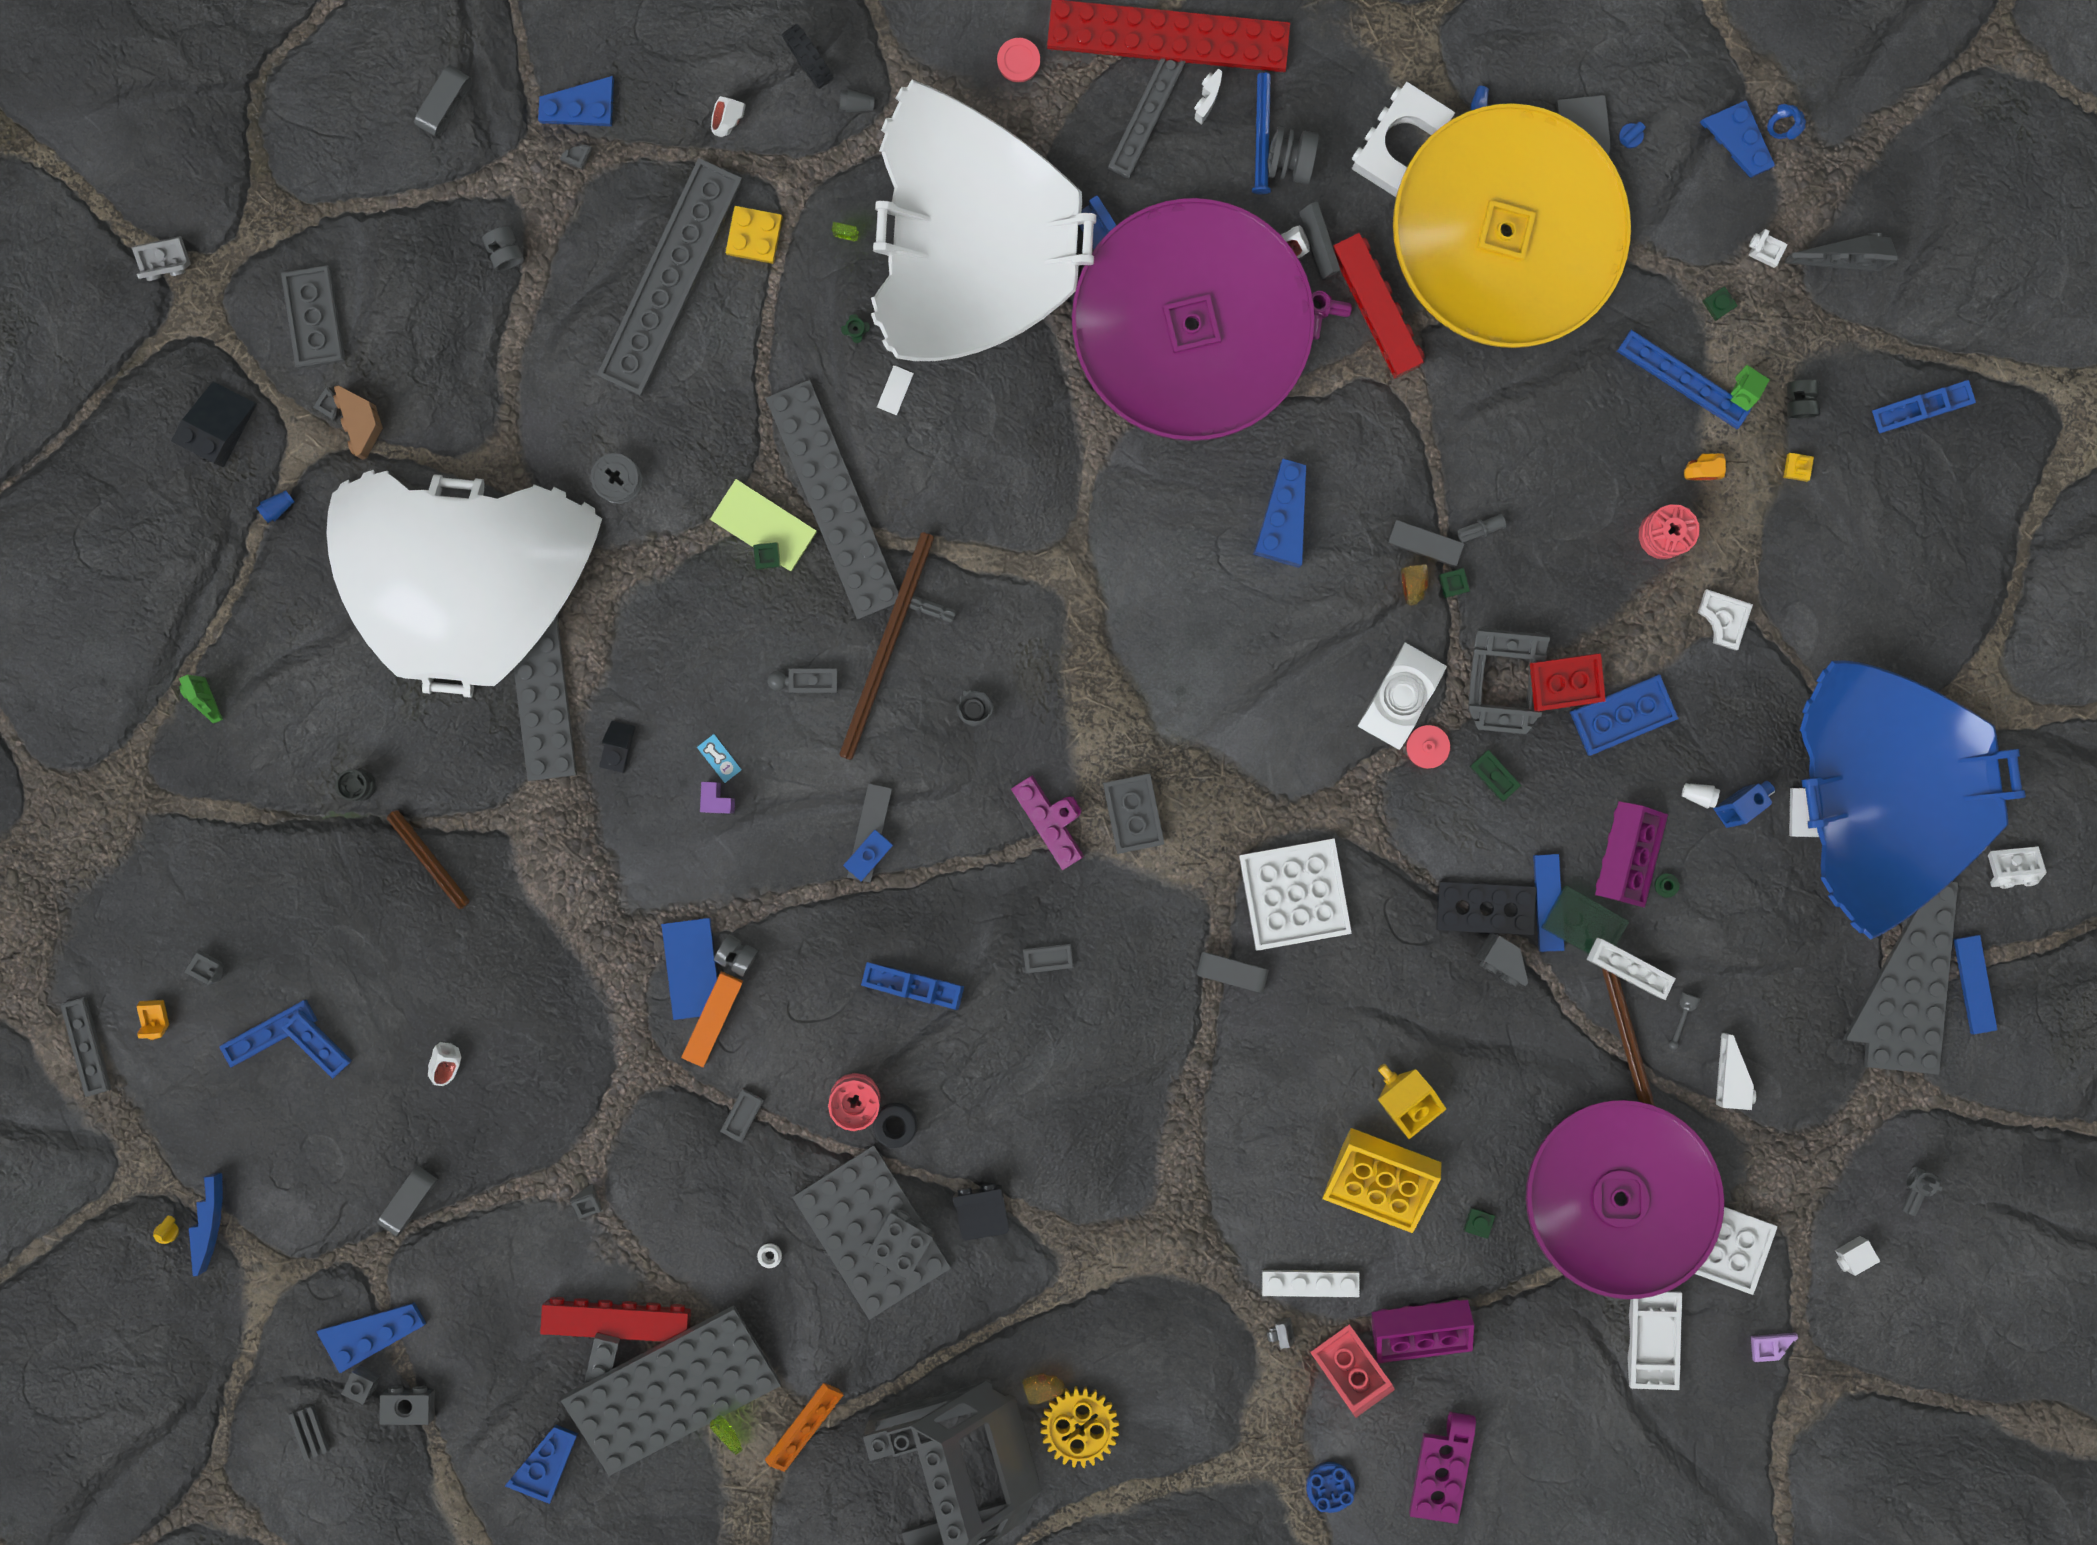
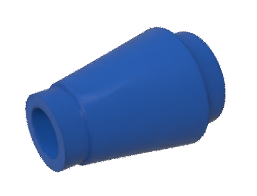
M285 490L261 501L256 509L267 523H270L272 520L275 522L294 503V500Z

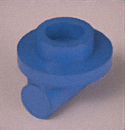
M1642 122L1626 124L1619 133L1621 144L1627 148L1637 147L1644 138V124Z

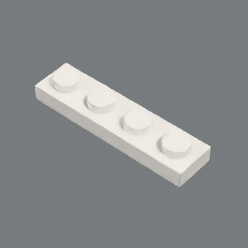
M1596 938L1587 958L1588 961L1663 1000H1666L1676 979L1600 938Z
M1262 1270V1296L1359 1297V1271Z

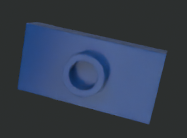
M875 829L843 866L862 882L892 848L893 844Z

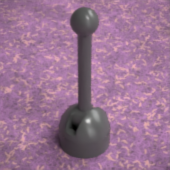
M1685 992L1681 993L1679 1004L1683 1009V1013L1674 1038L1669 1042L1670 1049L1676 1050L1678 1048L1677 1041L1688 1012L1697 1009L1701 998Z

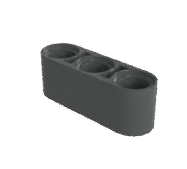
M448 65L416 114L415 125L431 135L439 137L469 91L472 78L455 67Z
M1202 951L1196 975L1263 993L1269 969Z
M417 1166L382 1213L377 1224L398 1237L434 1188L438 1179L420 1166Z

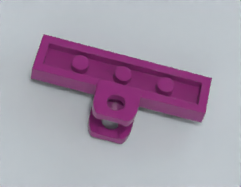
M1033 775L1011 789L1062 870L1084 857L1065 827L1082 813L1080 806L1073 796L1065 797L1051 805Z

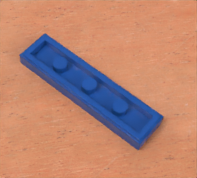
M1559 854L1533 855L1539 952L1564 951Z
M1980 935L1955 938L1953 940L1970 1034L1996 1031L1997 1025Z
M301 1001L219 1046L230 1068L289 1037L280 1027L299 1010L313 1023L318 1021L308 1001Z

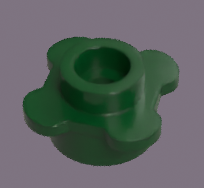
M853 314L849 316L846 325L842 326L841 332L844 336L848 335L851 337L854 343H860L864 333L870 330V325Z

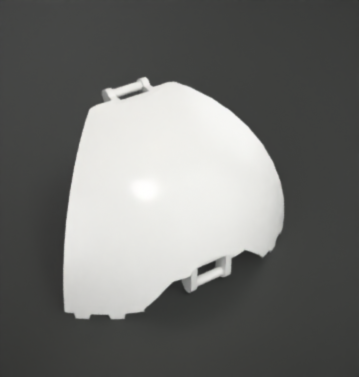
M911 80L908 87H901L896 96V99L899 101L892 118L885 119L881 129L885 136L879 152H882L886 168L894 186L892 202L876 201L875 210L878 211L877 230L873 251L889 256L890 275L876 295L871 297L875 313H871L874 324L881 328L885 337L882 340L885 348L893 352L897 359L940 361L978 353L1001 344L1029 329L1064 303L1076 291L1078 266L1094 264V256L1092 255L1093 228L1097 215L1081 213L1082 192L1049 161L1014 134L959 100L928 85ZM887 214L895 216L894 245L886 243ZM1084 224L1082 254L1076 255L1078 225Z
M374 470L363 473L358 480L351 483L347 480L341 483L338 490L332 493L327 519L328 555L336 586L354 625L368 646L397 677L422 680L423 693L463 694L464 697L472 698L474 685L495 686L526 656L564 605L580 577L597 538L602 518L595 514L594 507L585 502L581 506L567 499L566 492L555 487L550 491L534 484L533 487L496 499L483 496L484 479L475 478L474 481L443 478L442 475L436 474L433 475L429 490H408L392 477L389 471L375 474ZM443 488L471 490L469 498L441 496ZM433 678L462 681L463 685L434 682Z

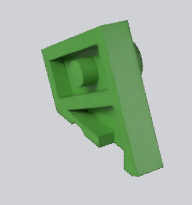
M185 675L179 678L181 683L180 691L185 699H188L212 723L223 720L205 677Z

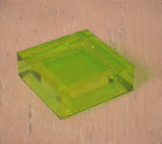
M833 222L831 230L834 237L857 241L859 234L857 227Z

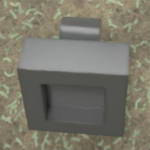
M1291 1317L1281 1318L1276 1327L1270 1328V1331L1266 1332L1268 1342L1279 1341L1280 1349L1290 1348L1295 1342Z

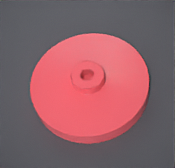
M1013 38L1006 41L999 49L997 55L999 71L1006 79L1012 82L1030 80L1035 76L1040 67V54L1037 47L1025 38Z
M1425 725L1418 727L1407 739V755L1418 767L1426 769L1438 767L1445 762L1450 752L1448 736L1436 726Z

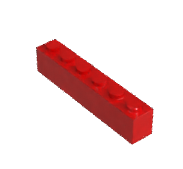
M1360 233L1333 245L1340 271L1393 378L1396 379L1420 367L1424 363V353L1419 345H1415L1412 339L1414 336L1413 331L1408 323H1404L1401 317L1403 315L1402 309L1398 302L1394 303L1390 295L1392 294V289L1387 281H1383L1380 275L1381 267L1376 259H1372L1369 253L1371 248L1367 239L1362 238Z
M551 1297L550 1300H547L542 1305L540 1334L595 1337L596 1333L620 1339L665 1342L690 1328L691 1309L685 1308V1305L682 1304L661 1307L660 1303H647L646 1306H640L634 1301L613 1304L611 1300H599L598 1303H590L585 1298H576L573 1302L564 1301L563 1297Z

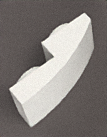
M1217 69L1214 74L1209 73L1202 82L1204 86L1202 95L1204 97L1200 99L1194 108L1196 110L1194 119L1201 125L1208 117L1216 101L1222 76L1220 69Z

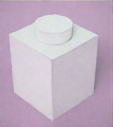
M1861 1236L1835 1250L1839 1257L1836 1260L1841 1269L1854 1276L1880 1262L1870 1242Z

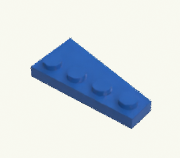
M414 1302L374 1315L371 1314L356 1320L321 1328L316 1332L337 1370L341 1373L419 1329L426 1322Z

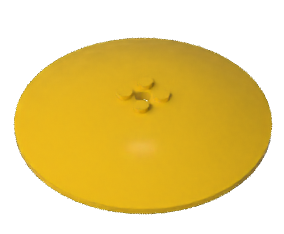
M1496 104L1466 112L1440 127L1418 149L1408 164L1397 191L1393 215V234L1397 258L1404 277L1417 299L1431 315L1450 330L1467 339L1495 347L1521 348L1541 345L1559 339L1586 323L1599 311L1614 291L1623 273L1630 246L1631 220L1627 195L1615 165L1598 142L1584 129L1571 120L1544 108L1523 104ZM1502 225L1510 226L1512 230L1510 237H1506L1501 233Z

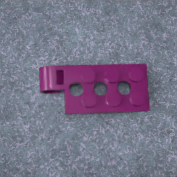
M1449 1412L1446 1425L1447 1436L1423 1433L1409 1509L1410 1517L1458 1524L1475 1435L1476 1418L1474 1415ZM1444 1445L1452 1447V1451L1447 1455L1439 1452L1440 1448ZM1440 1468H1445L1448 1470V1474L1440 1478L1435 1475L1436 1471ZM1435 1491H1442L1444 1493L1443 1498L1440 1500H1433L1431 1495Z

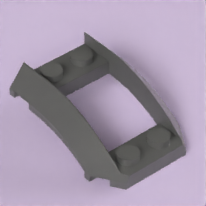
M1488 627L1477 629L1471 667L1468 709L1478 730L1527 734L1533 727V723L1541 717V711H1534L1530 666L1526 708L1481 704L1486 655L1530 659V663L1547 660L1546 654L1550 636L1537 631L1535 633L1492 630L1488 629Z

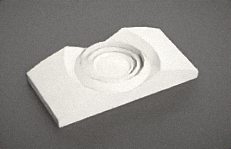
M1404 643L1360 720L1358 727L1400 750L1416 725L1421 712L1435 691L1447 666Z
M1667 1291L1653 1297L1630 1300V1344L1628 1350L1630 1388L1679 1390L1682 1292Z

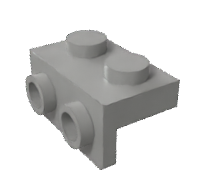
M181 236L132 247L140 270L137 273L138 279L146 278L147 281L161 278V274L170 273V276L185 273L184 269L191 265Z

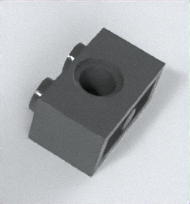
M390 1386L380 1395V1425H429L435 1419V1390H429L427 1386H415L412 1389H403V1386ZM403 1400L410 1401L412 1409L405 1408Z

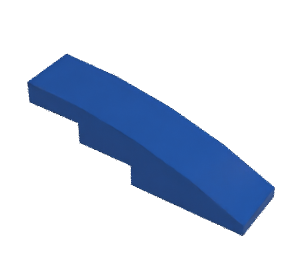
M1966 380L1872 410V414L1880 434L1975 404L1976 401L1970 382Z
M870 962L866 963L861 986L954 1010H959L964 986Z
M215 1173L204 1177L206 1199L196 1203L198 1223L189 1227L193 1276H198L207 1271L215 1248L223 1201L222 1173Z

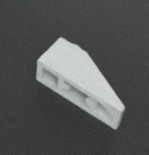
M1722 1033L1716 1105L1722 1108L1752 1110V1104H1755L1756 1091L1753 1090L1754 1085L1734 1036Z

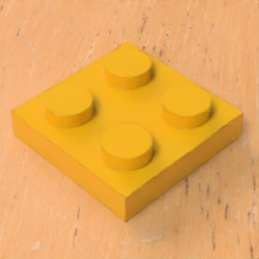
M734 206L725 253L730 256L774 264L783 216L781 214Z

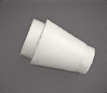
M1685 783L1681 797H1685L1707 809L1709 807L1715 808L1720 789H1716L1713 785Z

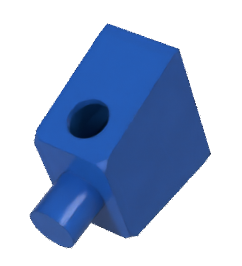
M1765 781L1762 784L1757 783L1745 786L1713 809L1726 828L1747 824L1772 804L1769 796L1775 793V788L1769 781Z

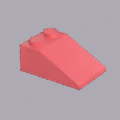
M1350 1324L1310 1352L1355 1418L1395 1390L1390 1380Z

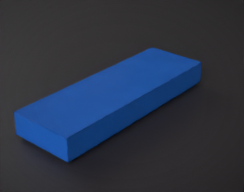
M301 1010L280 1027L332 1079L352 1061Z

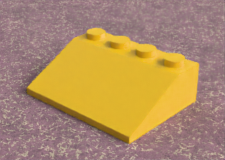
M1351 1128L1341 1147L1323 1199L1413 1233L1441 1180V1162Z

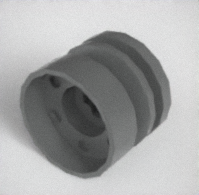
M1278 126L1271 140L1268 154V177L1274 178L1278 167L1281 168L1280 179L1284 180L1289 169L1293 170V182L1309 184L1316 157L1319 133L1303 130L1299 141L1294 140V128H1290L1286 139L1283 138L1284 127Z

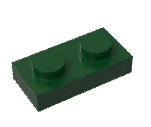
M1486 750L1469 766L1501 802H1504L1521 786L1489 750Z

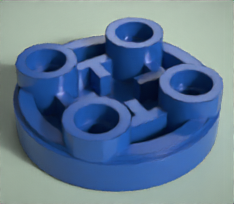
M1325 1462L1314 1467L1309 1473L1306 1480V1492L1311 1503L1320 1512L1333 1513L1341 1511L1352 1504L1355 1484L1352 1475L1344 1466L1335 1462Z

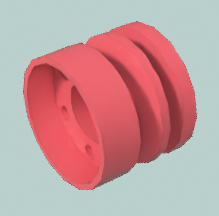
M1670 504L1651 512L1643 519L1639 527V541L1642 548L1648 555L1657 559H1670L1688 552L1695 545L1699 537V523L1696 516L1690 509L1682 505ZM1674 527L1676 531L1670 535L1668 530Z
M859 1073L844 1075L836 1081L831 1089L828 1104L830 1117L836 1125L844 1130L858 1131L865 1129L874 1122L878 1116L881 1098L876 1083L865 1074ZM854 1095H858L859 1101H857L855 1104H852L851 1098H853Z

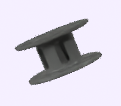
M611 453L602 456L595 462L591 470L590 480L593 489L600 497L610 503L624 504L630 502L638 495L642 488L643 478L639 467L630 458L623 454ZM611 472H614L624 481L622 486L614 482V479L609 476Z

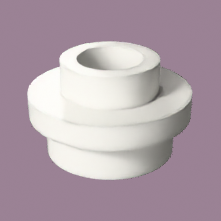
M765 1244L758 1251V1261L765 1268L776 1267L782 1259V1252L775 1244ZM766 1252H773L774 1258L768 1259L766 1257Z

